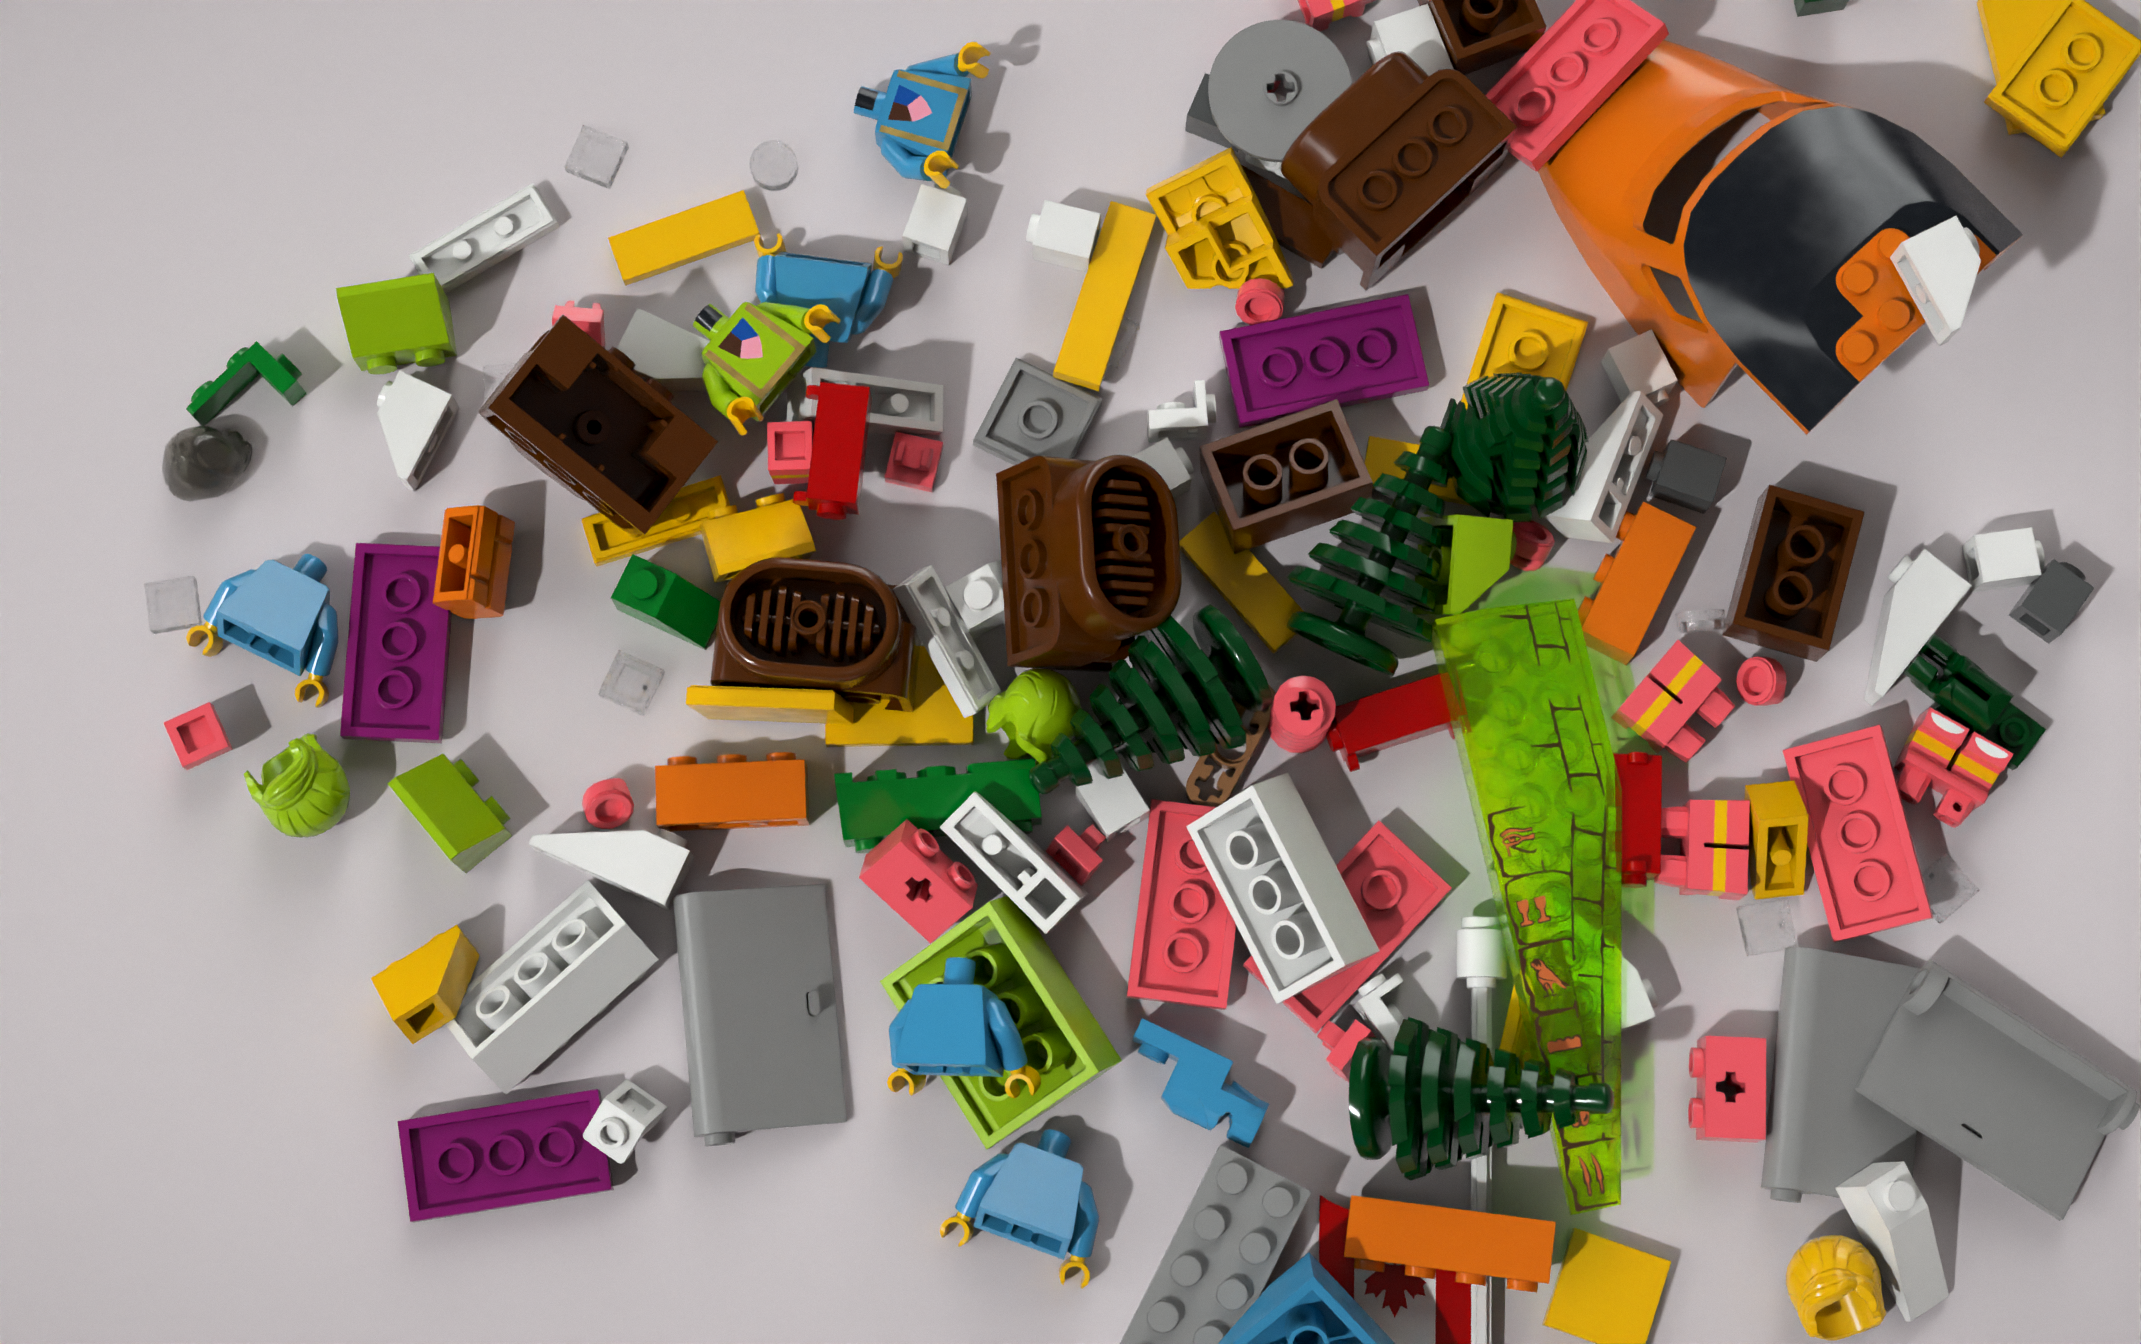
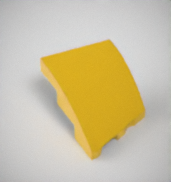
M1232 147L1147 188L1145 195L1168 235L1165 249L1187 289H1211L1217 285L1225 286L1229 289H1239L1243 283L1258 278L1270 280L1281 289L1293 286L1294 280L1275 234Z

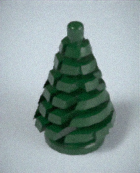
M1493 373L1494 376L1490 378L1483 376L1462 387L1468 403L1467 410L1464 402L1459 401L1457 404L1455 399H1450L1440 427L1450 433L1452 442L1447 453L1443 454L1439 465L1448 470V479H1452L1456 494L1486 517L1490 518L1491 512L1497 515H1504L1505 519L1513 520V522H1531V508L1535 506L1540 519L1562 508L1563 498L1561 492L1565 489L1566 483L1564 473L1566 474L1572 495H1574L1587 458L1585 443L1589 441L1586 427L1565 387L1558 379L1522 373Z
M1439 426L1426 427L1419 441L1421 445L1417 454L1404 451L1393 462L1395 466L1400 467L1401 470L1406 472L1404 479L1382 473L1373 484L1375 490L1394 500L1392 505L1371 498L1359 497L1350 508L1356 515L1362 516L1361 518L1380 527V532L1347 520L1338 521L1329 530V533L1336 539L1342 540L1343 543L1368 554V558L1327 543H1318L1308 553L1311 559L1322 564L1325 568L1340 576L1356 581L1355 585L1327 573L1302 566H1296L1286 577L1297 587L1303 588L1304 591L1315 597L1335 604V607L1342 609L1338 620L1335 622L1311 613L1297 611L1291 615L1286 625L1288 629L1340 656L1393 676L1398 668V657L1385 646L1365 637V631L1369 622L1408 638L1432 642L1433 627L1430 623L1401 606L1387 602L1380 595L1424 611L1435 612L1436 595L1412 579L1393 572L1392 569L1395 567L1412 575L1438 582L1440 564L1434 559L1429 558L1428 555L1404 544L1407 539L1428 548L1433 546L1441 549L1443 534L1431 524L1416 516L1418 512L1443 519L1445 502L1428 490L1431 484L1447 488L1449 472L1439 465L1443 454L1447 453L1452 442V436L1447 430Z
M1209 604L1199 609L1193 616V630L1201 650L1192 637L1171 615L1160 626L1148 631L1150 642L1145 635H1139L1128 649L1129 661L1133 665L1132 668H1130L1126 660L1119 659L1109 672L1111 686L1119 697L1118 702L1107 686L1099 684L1089 699L1092 710L1102 725L1099 726L1088 712L1079 708L1070 721L1077 741L1072 743L1065 734L1060 732L1050 746L1054 757L1047 762L1042 761L1029 770L1028 776L1035 790L1041 794H1048L1059 787V783L1067 778L1075 786L1091 784L1093 779L1088 768L1091 764L1099 774L1107 779L1123 776L1124 772L1119 757L1114 750L1118 754H1122L1131 769L1140 772L1152 769L1155 766L1152 753H1156L1162 763L1172 764L1184 761V749H1189L1193 756L1200 757L1214 753L1216 751L1215 743L1217 745L1221 744L1223 749L1245 746L1246 733L1240 726L1243 722L1230 695L1248 711L1257 712L1264 710L1272 704V694L1257 659L1234 625L1220 610Z
M1408 1017V1020L1403 1019L1395 1038L1393 1055L1388 1045L1378 1038L1364 1037L1358 1042L1352 1057L1349 1076L1350 1125L1356 1149L1360 1157L1366 1160L1381 1159L1389 1152L1391 1146L1397 1144L1396 1162L1401 1174L1404 1173V1178L1411 1181L1426 1176V1174L1431 1172L1434 1164L1436 1169L1444 1170L1457 1166V1162L1462 1160L1464 1154H1466L1467 1159L1472 1160L1488 1155V1148L1492 1146L1493 1142L1494 1145L1497 1144V1149L1518 1144L1519 1131L1523 1129V1126L1528 1139L1542 1135L1550 1130L1552 1113L1555 1115L1556 1124L1559 1125V1129L1577 1123L1580 1111H1589L1590 1114L1610 1113L1614 1104V1094L1611 1086L1607 1083L1579 1085L1578 1077L1575 1076L1576 1073L1562 1068L1556 1070L1554 1084H1551L1549 1069L1544 1062L1529 1059L1524 1062V1070H1522L1516 1053L1504 1049H1495L1493 1061L1487 1044L1466 1038V1043L1458 1038L1457 1034L1437 1027L1436 1032L1429 1029V1025L1423 1021Z

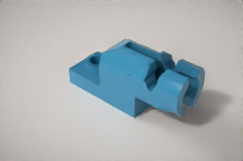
M1142 1018L1132 1040L1141 1045L1138 1053L1162 1065L1166 1064L1168 1058L1177 1062L1161 1096L1169 1110L1173 1114L1210 1131L1215 1128L1219 1119L1223 1116H1228L1230 1127L1226 1137L1249 1148L1264 1118L1269 1103L1258 1099L1234 1080L1231 1085L1224 1082L1233 1064L1232 1060Z

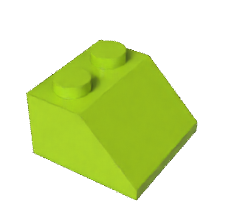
M434 273L336 288L351 354L361 371L368 370V373L375 375L387 374L396 371L397 365L416 363L420 367H431L443 364L447 357L457 356L450 301Z
M1459 514L1443 515V519L1432 516L1420 517L1421 520L1438 529L1443 534L1441 549L1433 546L1428 548L1418 544L1417 550L1434 559L1440 564L1438 582L1415 576V582L1423 585L1424 588L1429 589L1436 595L1435 612L1413 607L1412 613L1416 615H1460L1509 570L1510 560L1513 559L1516 552L1517 541L1516 535L1512 531L1513 520Z
M441 754L396 776L387 784L446 856L463 872L468 873L512 837L511 833L504 826L511 818L493 796L484 802L473 786L480 781L462 759L453 764L444 754Z

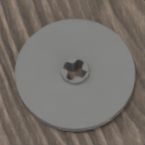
M1270 20L1256 23L1241 30L1222 47L1215 58L1209 75L1208 102L1215 124L1233 146L1256 159L1282 162L1286 152L1296 138L1327 106L1352 85V80L1343 55L1336 45L1320 31L1295 21ZM1275 81H1283L1285 89L1293 90V92L1287 93L1285 101H1277L1276 94L1267 92V90L1273 89Z

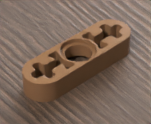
M1269 685L1273 703V699L1276 693L1273 690V688ZM1232 697L1235 708L1242 719L1246 709ZM1272 704L1268 706L1266 712L1257 711L1254 713L1249 727L1258 728L1255 735L1245 726L1240 725L1246 733V751L1240 758L1234 760L1224 758L1219 753L1216 743V751L1214 753L1199 757L1186 785V795L1190 804L1218 807L1229 799L1269 726ZM1210 757L1218 766L1234 770L1235 772L1232 777H1229L1223 771L1216 787L1222 794L1219 798L1211 795L1207 801L1199 798L1200 788L1195 783L1198 780L1206 782L1210 778L1214 766L1205 764Z

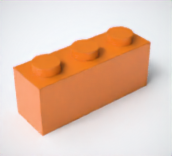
M1644 501L1635 514L1626 511L1616 538L1621 540V543L1614 557L1607 553L1604 555L1593 577V580L1601 584L1593 599L1587 596L1583 598L1572 622L1580 626L1573 640L1627 665L1634 657L1696 527Z
M769 753L766 755V761L747 762L746 755L727 754L717 756V763L697 764L696 757L679 756L668 758L667 765L655 766L656 825L659 829L673 832L810 826L808 767L805 759L796 760L795 753Z

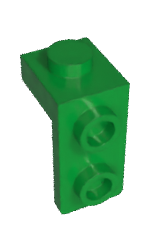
M256 341L250 348L244 347L238 350L227 362V369L214 382L207 381L193 393L191 397L192 403L188 405L186 410L201 426H205L259 374L293 407L306 394L297 381L302 373L285 355L281 353L274 359Z

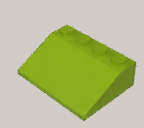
M1008 896L989 901L880 981L894 1005L900 1011L907 1000L912 998L914 988L917 985L943 984L947 958H967L976 962L974 985L986 987L996 994L999 1000L1005 1003L1019 1031L1028 1061L1024 1066L1035 1068L1041 1077V1085L1038 1091L1032 1096L1029 1092L1028 1084L1022 1079H1017L1020 1086V1094L1017 1098L1009 1097L1005 1092V1083L1011 1073L1005 1069L1003 1077L940 1075L986 1149L1004 1140L1122 1061L1032 920Z

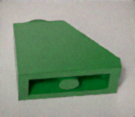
M632 554L611 596L617 610L706 650L717 627L720 601L679 575Z

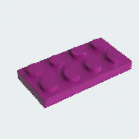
M1408 294L1219 332L1220 345L1239 428L1272 422L1335 399L1338 400L1342 408L1427 391L1430 386Z
M356 543L340 736L343 739L442 744L452 613L451 610H445L433 604L440 550L438 546Z
M588 1090L397 1121L410 1222L415 1223L613 1191L609 1156L583 1138L585 1129L602 1103L600 1090Z

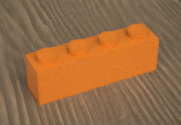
M1351 1195L1344 1257L1355 1258L1354 1269L1384 1272L1385 1262L1405 1265L1404 1275L1435 1279L1436 1269L1456 1272L1455 1282L1486 1286L1487 1276L1507 1278L1506 1289L1537 1293L1538 1282L1549 1284L1556 1222Z

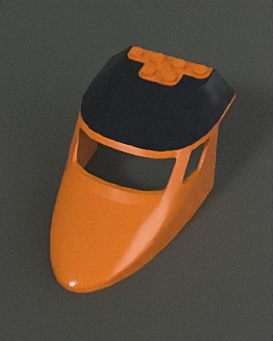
M1663 40L1538 170L1556 213L1590 270L1638 335L1652 329L1678 380L1677 382L1699 406L1705 408L1712 401L1738 364L1806 435L1840 405L1856 386L1926 323L1890 259L1901 242L1957 216L1962 227L1970 229L1979 244L1981 263L1978 275L1983 269L1986 270L2023 235L1950 161L1913 132L1874 113L1796 93L1711 55ZM1755 109L1771 120L1759 127L1730 151L1702 179L1683 206L1673 244L1645 232L1643 222L1654 191L1676 163L1709 133L1743 111ZM1650 266L1681 279L1703 323L1683 316L1674 310L1661 290Z

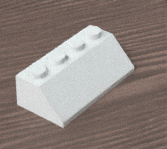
M1288 773L1251 785L1186 826L1276 1004L1300 994L1380 951Z
M587 880L468 985L456 1018L445 1025L470 1058L507 1095L518 1084L527 1080L533 1071L556 1050L564 1047L571 1037L593 1017L601 1014L608 1007L609 1003L629 985L641 979L646 971L659 959Z

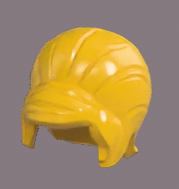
M1827 1235L1809 1240L1794 1253L1787 1267L1786 1287L1790 1300L1798 1312L1800 1321L1810 1337L1835 1341L1867 1331L1881 1324L1887 1314L1882 1297L1881 1274L1876 1260L1863 1244L1850 1237Z

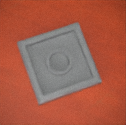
M1015 358L973 439V446L1013 465L1034 456L1074 459L1102 405V398L1069 382L1054 378L1052 374L1019 358Z

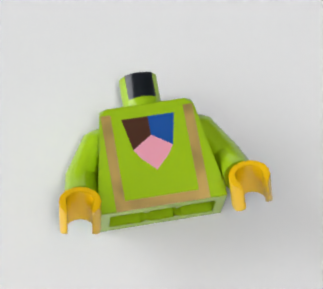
M744 302L730 318L712 304H708L697 315L693 327L711 340L701 354L706 365L702 378L712 406L732 422L740 435H746L748 432L743 426L745 420L752 417L757 422L762 421L766 411L816 353L814 338L809 334H813L822 343H827L831 337L823 330L824 326L830 322L839 324L841 320L826 305L822 304L810 309L797 305L762 302L755 306L749 302Z

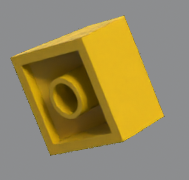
M779 493L755 500L756 509L738 513L737 506L732 505L708 512L710 520L702 522L700 530L714 583L732 579L747 566L763 559L775 557L809 559L816 552L801 506L794 504L793 499L786 501L784 493Z

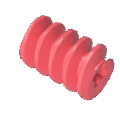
M1301 675L1288 679L1279 687L1270 709L1268 729L1271 738L1280 748L1291 753L1302 754L1314 750L1323 743L1332 725L1336 709L1333 693L1327 685L1315 677ZM1302 709L1303 716L1309 717V720H1301L1300 713L1294 710Z

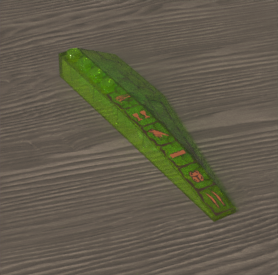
M1575 599L1485 608L1438 618L1432 624V645L1532 1059L1546 1063L1549 1069L1551 1084H1554L1556 1070L1562 1068L1576 1073L1575 1076L1578 1077L1579 1085L1607 1083L1611 1086L1614 1094V1104L1610 1113L1590 1114L1589 1111H1580L1577 1123L1561 1129L1556 1124L1555 1115L1552 1113L1550 1134L1569 1213L1571 1216L1621 1205L1622 788Z

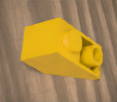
M455 925L446 932L434 936L428 943L404 958L394 961L385 970L371 978L392 1020L412 1044L456 1018L480 955L460 927Z

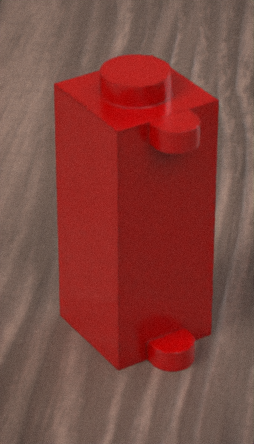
M820 382V386L808 385L806 397L818 400L807 492H794L793 503L808 506L809 510H817L816 515L825 519L843 520L846 519L847 514L859 515L872 405L870 387Z
M1445 672L1336 706L1335 717L1326 738L1332 752L1340 750L1343 762H1346L1349 771L1353 772L1360 769L1359 757L1447 729L1452 739L1463 737V733L1459 723L1460 715Z
M1645 752L1612 753L1605 761V864L1617 869H1606L1604 871V878L1617 879L1618 887L1642 888L1647 886V880H1653L1661 874L1662 755H1648Z

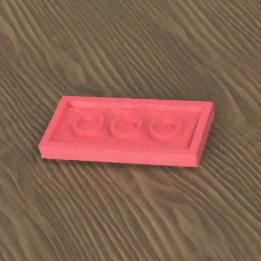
M1576 0L1485 95L1517 126L1508 152L1537 172L1669 35L1665 23L1630 0Z
M1876 725L1783 750L1790 780L1795 781L1809 815L1807 845L1833 942L1836 943L1933 919L1882 726Z
M1151 799L1127 998L1226 1010L1236 924L1186 827L1216 807Z
M1379 820L1344 856L1336 867L1380 951L1351 968L1282 1002L1315 1034L1452 889L1449 884ZM1251 955L1243 966L1269 990Z

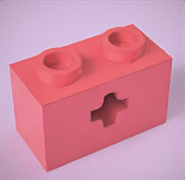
M908 819L866 854L859 875V879L930 944L973 908L978 887L973 874L965 865L960 862H953L940 850L936 839L928 831L922 828L917 829Z
M1704 1036L1698 1039L1697 1048L1691 1047L1689 1052V1075L1691 1078H1697L1696 1098H1690L1688 1123L1690 1128H1696V1140L1755 1143L1766 1140V1038ZM1726 1076L1727 1084L1736 1087V1094L1728 1097L1727 1101L1724 1093L1716 1091V1084L1725 1081Z

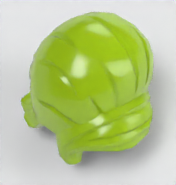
M1032 668L1026 670L1013 680L1006 691L994 696L987 705L989 717L986 722V730L988 733H992L1002 728L1009 738V745L1004 751V756L1008 759H1020L1028 753L1036 759V765L1042 761L1047 762L1054 757L1050 746L1060 732L1065 734L1070 740L1074 737L1070 721L1079 708H1081L1080 698L1072 683L1062 674L1049 669Z
M307 733L300 739L296 738L288 742L289 746L263 764L261 773L262 785L254 779L249 770L243 774L252 799L259 804L270 823L281 833L299 838L314 837L334 827L345 814L350 800L349 783L341 765L319 745L317 735Z

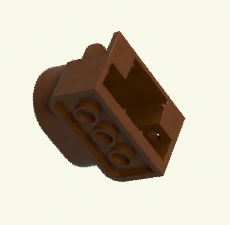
M1397 51L1385 56L1370 67L1302 131L1286 152L1281 163V172L1314 206V220L1319 228L1333 241L1332 249L1338 255L1345 253L1363 271L1360 285L1367 291L1503 165L1517 126L1459 71L1443 69L1429 76L1408 54Z
M562 315L553 327L541 335L530 350L524 353L479 409L478 413L507 437L513 447L524 458L567 491L589 503L628 534L645 535L718 441L671 403L674 395L666 387L652 378L645 382L632 371L636 365L627 355L615 347L607 351L571 320ZM588 423L592 427V433H589L587 430Z
M1110 455L1096 461L1034 456L996 473L1007 666L1110 672L1113 662H1118L1119 659L1124 660L1129 656L1128 649L1135 641V635L1152 630L1164 623L1174 611L1180 597L1182 574L1178 516L1175 501L1168 485L1161 475L1149 464L1128 455Z
M786 557L768 558L747 566L726 585L718 610L710 683L712 686L834 690L848 702L879 704L881 699L890 700L885 707L887 710L913 712L919 652L922 641L917 634L916 626L909 620L893 591L898 585L886 584L880 576L869 569L844 562Z

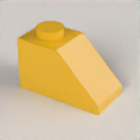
M1795 781L1745 785L1744 800L1750 801L1749 845L1746 849L1749 850L1748 864L1754 899L1804 895L1809 815Z

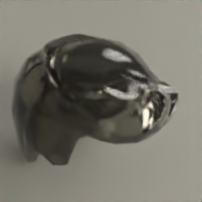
M209 426L186 428L176 433L165 446L162 462L165 484L173 496L184 501L192 502L219 497L226 493L248 467L251 461L252 446L248 441H244L243 436L238 431L217 429Z

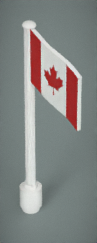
M1464 917L1462 918V929L1457 930L1456 978L1467 980L1466 988L1471 989V1039L1487 1044L1492 1055V989H1497V980L1507 979V931L1502 930V918ZM1492 1146L1488 1148V1155L1471 1159V1211L1492 1213ZM1320 1195L1319 1263L1395 1344H1492V1276H1487L1486 1286L1455 1282L1456 1272L1436 1269L1435 1279L1404 1275L1405 1265L1385 1262L1384 1272L1354 1269L1355 1258L1344 1257L1349 1209L1332 1203Z

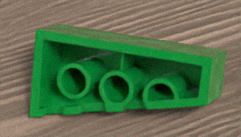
M1035 759L972 763L966 766V773L956 774V768L952 766H929L917 771V777L907 778L905 772H897V769L876 770L875 775L868 776L867 781L853 782L852 772L835 773V786L844 844L846 847L855 846L856 853H869L906 819L917 829H925L933 837L948 836L940 826L975 791L1025 834L1033 833L1034 825H1042L1039 792L1032 786L1028 776L1029 770L1036 766Z

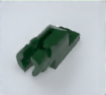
M1934 633L1918 652L1922 657L1918 656L1913 662H1910L1903 673L1910 678L1911 682L1919 690L1938 703L1934 710L1970 729L1966 736L1975 732L2013 753L2012 758L2007 764V767L2013 771L2018 768L2046 729L2010 703L2014 696L2011 692L1989 677L1969 658L1960 655L1952 645Z

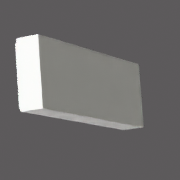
M534 183L408 256L420 275L434 273L446 294L559 228V224Z
M932 565L919 569L893 589L909 620L916 626L919 638L964 718L977 714L990 703L994 696L1002 693Z

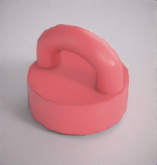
M1261 278L1251 279L1243 283L1237 293L1235 306L1237 315L1243 322L1249 325L1279 320L1284 307V289H1281L1270 280Z
M1532 520L1531 522H1513L1512 531L1516 535L1517 545L1515 555L1510 560V564L1524 571L1540 569L1554 545L1555 540L1552 533L1541 524Z
M1757 656L1749 658L1742 663L1737 673L1736 683L1741 698L1748 704L1767 706L1779 704L1783 701L1787 680L1782 665L1776 659Z
M610 778L594 783L586 790L582 799V806L588 822L600 829H613L621 826L629 820L634 809L630 791L625 781L620 778Z

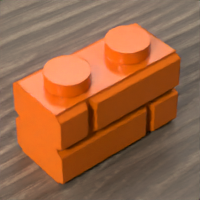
M474 505L447 508L445 510L433 596L434 605L445 610H451V613L464 619L492 618L504 615L515 528L514 521L503 515H498L497 512L486 506Z

